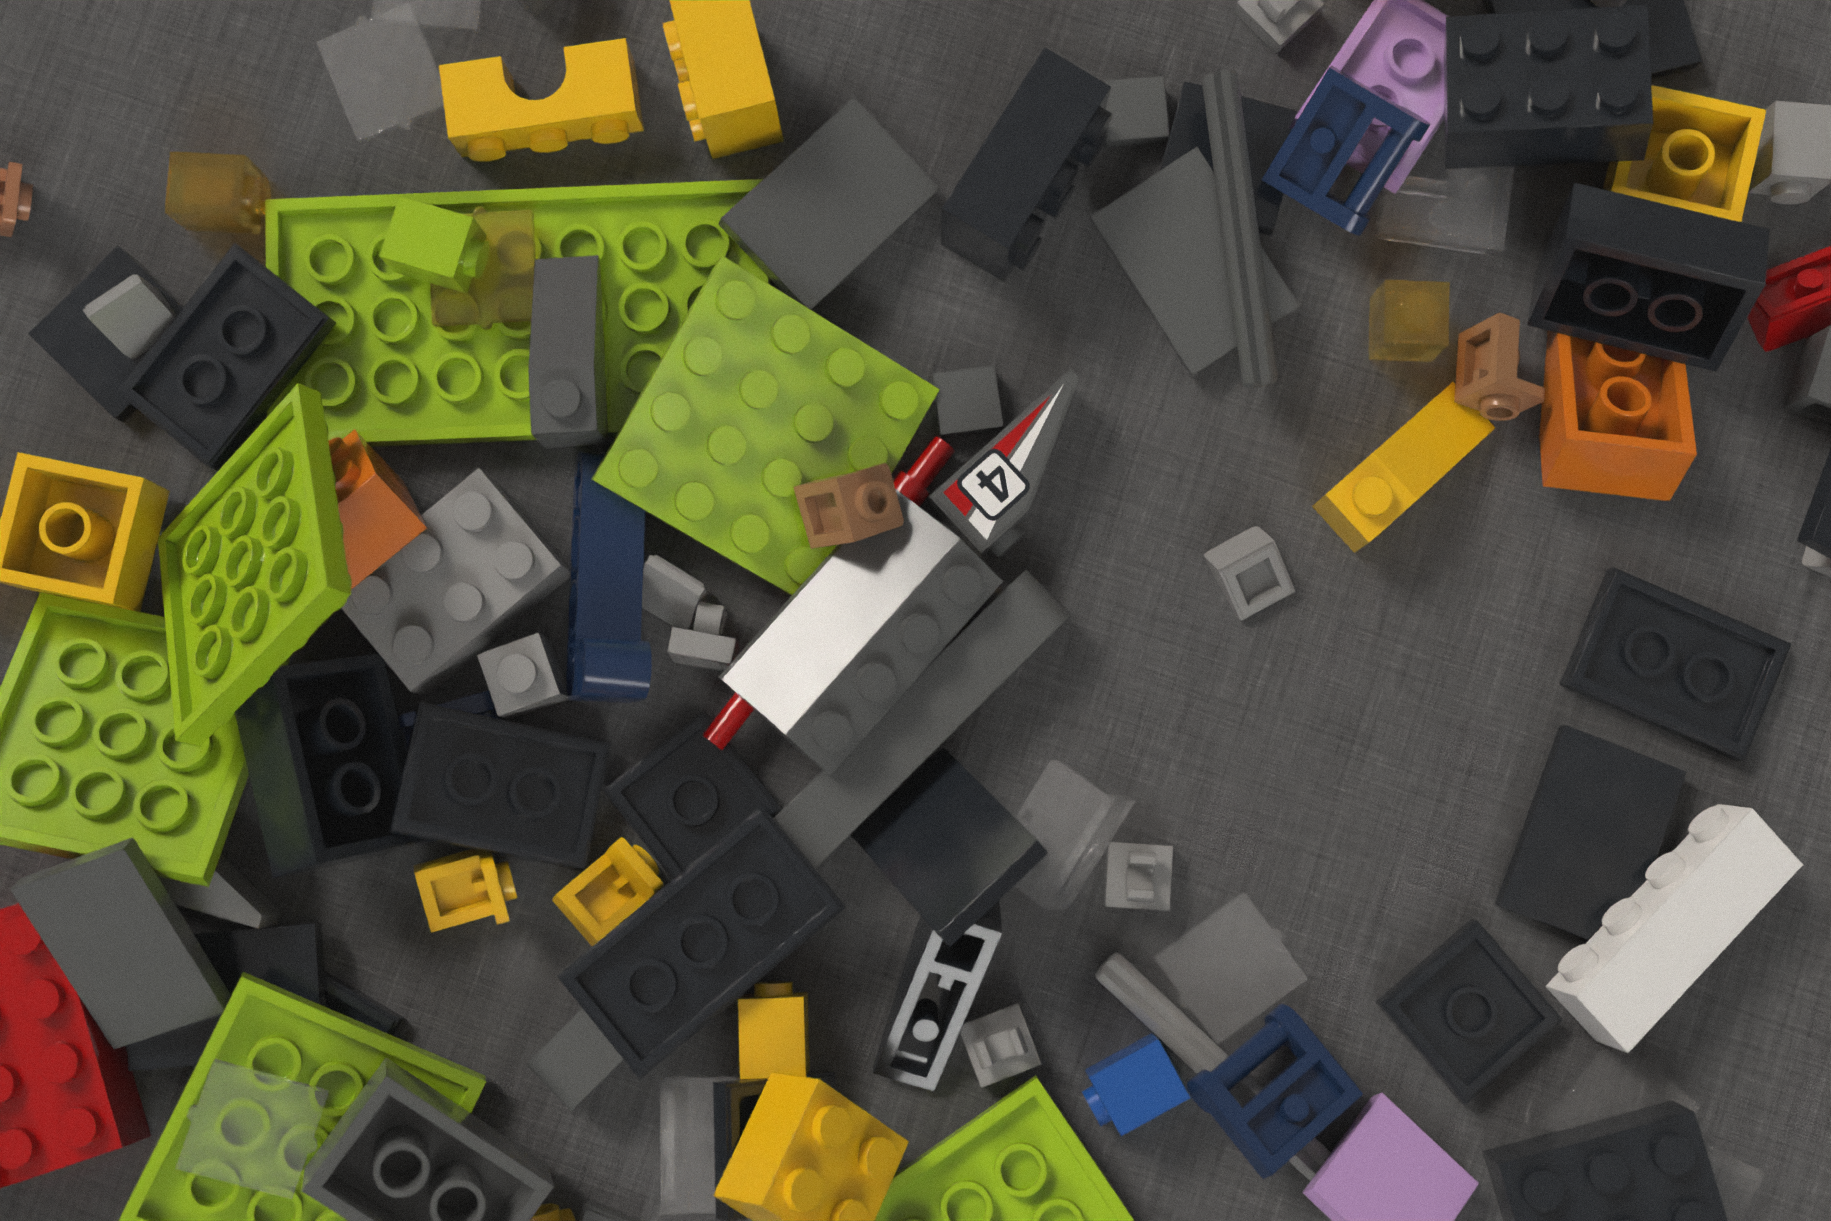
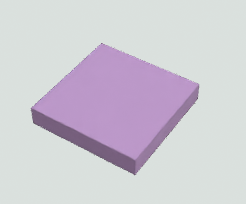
M1381 1092L1369 1099L1302 1193L1332 1221H1454L1479 1183Z

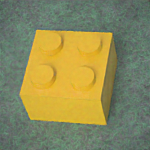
M669 0L674 20L662 24L671 59L674 61L680 82L678 83V88L694 142L706 139L712 159L783 142L784 139L750 0Z
M1652 85L1653 126L1645 158L1639 161L1609 162L1603 189L1742 222L1766 109Z
M18 452L0 519V583L21 589L140 612L170 491L143 477Z
M771 1073L713 1196L752 1221H875L909 1141L820 1079Z

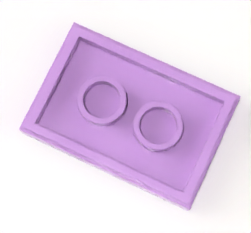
M1373 0L1330 64V66H1334L1430 123L1421 141H1412L1385 184L1384 188L1396 194L1444 120L1445 23L1448 15L1423 0ZM1324 75L1322 76V78L1320 79V81L1318 82V84L1316 85V87L1314 88V90L1312 91V93L1310 94V96L1308 97V99L1306 100L1298 114L1295 116L1289 128L1292 129L1294 127L1295 123L1297 122L1298 118L1300 117L1310 98L1314 94ZM1374 118L1346 164L1363 173L1391 127Z

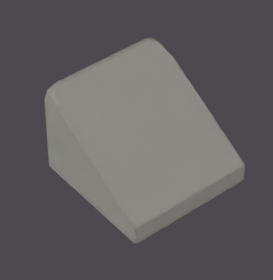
M138 274L131 275L86 305V308L83 309L91 322L124 355L131 359H136L149 351L177 316L161 291Z
M1260 527L1249 528L1204 554L1209 569L1240 621L1296 592L1274 539Z
M656 554L654 556L650 555L643 569L642 608L673 627L690 630L695 622L699 602L707 603L711 597L710 591L705 584Z

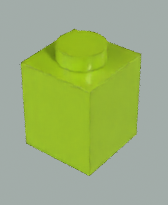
M399 195L379 257L395 273L467 294L472 278H480L485 270L489 256V242L485 241L487 234L473 217Z

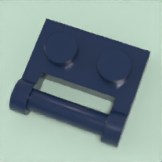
M1331 65L1262 178V181L1344 230L1361 236L1371 220L1367 215L1371 206L1412 141L1420 142L1430 123L1416 113L1394 103ZM1376 118L1391 128L1345 201L1340 200L1328 192L1371 122Z
M1279 1004L1264 1018L1265 1026L1212 1071L1201 1070L1187 1082V1090L1194 1102L1202 1110L1213 1116L1262 1179L1270 1177L1363 1095L1302 1018L1285 1004ZM1281 1046L1288 1047L1297 1059L1241 1107L1229 1091Z

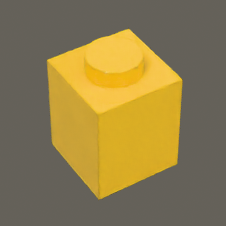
M792 981L755 983L754 994H744L738 999L740 1080L768 1079L771 1073L806 1077L810 1071L808 992L793 993Z

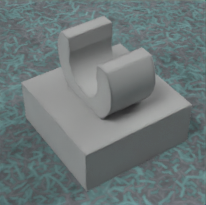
M1239 0L1236 3L1234 13L1269 48L1278 54L1320 14L1324 3L1321 0Z
M699 602L693 631L672 627L667 653L674 663L723 672L740 654L741 649L737 640L723 636L728 615L727 612H724V606Z
M1107 842L1103 906L1170 911L1173 846Z
M1018 1001L964 1021L960 1033L981 1088L1042 1065Z

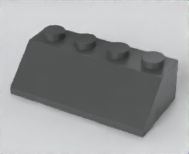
M897 489L895 490L904 518L903 525L856 542L837 545L719 676L729 688L803 756L830 776L1003 582L957 535Z

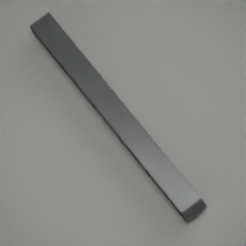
M1028 570L1013 581L929 664L831 776L822 770L774 818L815 870L1072 616ZM581 1008L526 1065L572 1112L624 1062V1059L583 1008Z

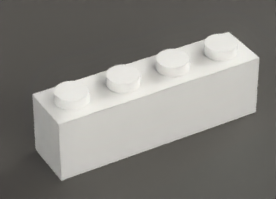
M1717 804L1698 814L1689 825L1688 831L1690 833L1672 852L1660 856L1648 867L1645 873L1647 881L1630 898L1618 901L1607 910L1602 918L1603 926L1586 944L1573 948L1562 958L1558 965L1559 972L1545 987L1596 1042L1629 1053L1802 867L1803 864L1753 808Z

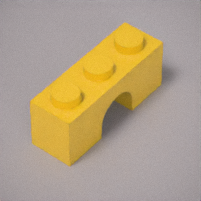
M626 38L563 47L566 63L564 81L554 94L540 100H527L515 94L513 77L501 56L439 65L448 139L461 157H469L473 161L487 162L503 158L506 155V151L530 148L535 152L549 153L566 148L568 142L592 139L596 143L611 144L626 140L629 137V133L644 131L635 62Z

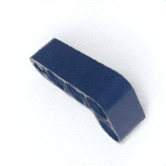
M579 452L575 465L566 662L567 698L576 701L634 703L647 698L652 671L650 643L641 640L645 511L591 480L605 454Z

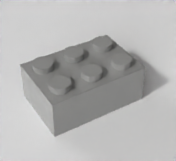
M480 468L475 470L421 515L427 529L351 590V595L341 608L411 692L426 696L432 694L570 578V569L497 482Z

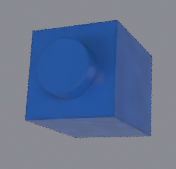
M1153 1033L1085 1069L1092 1086L1081 1091L1100 1127L1112 1121L1120 1136L1127 1134L1190 1099L1162 1044Z

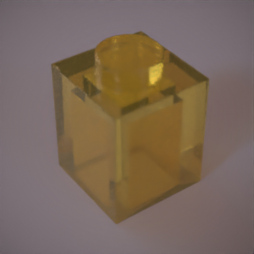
M170 151L165 214L189 231L260 234L261 214L265 215V199H271V188L265 174L246 155Z
M1385 280L1370 298L1369 360L1431 362L1449 345L1450 282Z

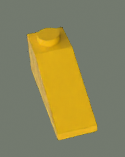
M1454 382L1449 384L1312 506L1354 553L1378 536L1495 429V426L1488 419L1481 416L1480 411L1454 402Z

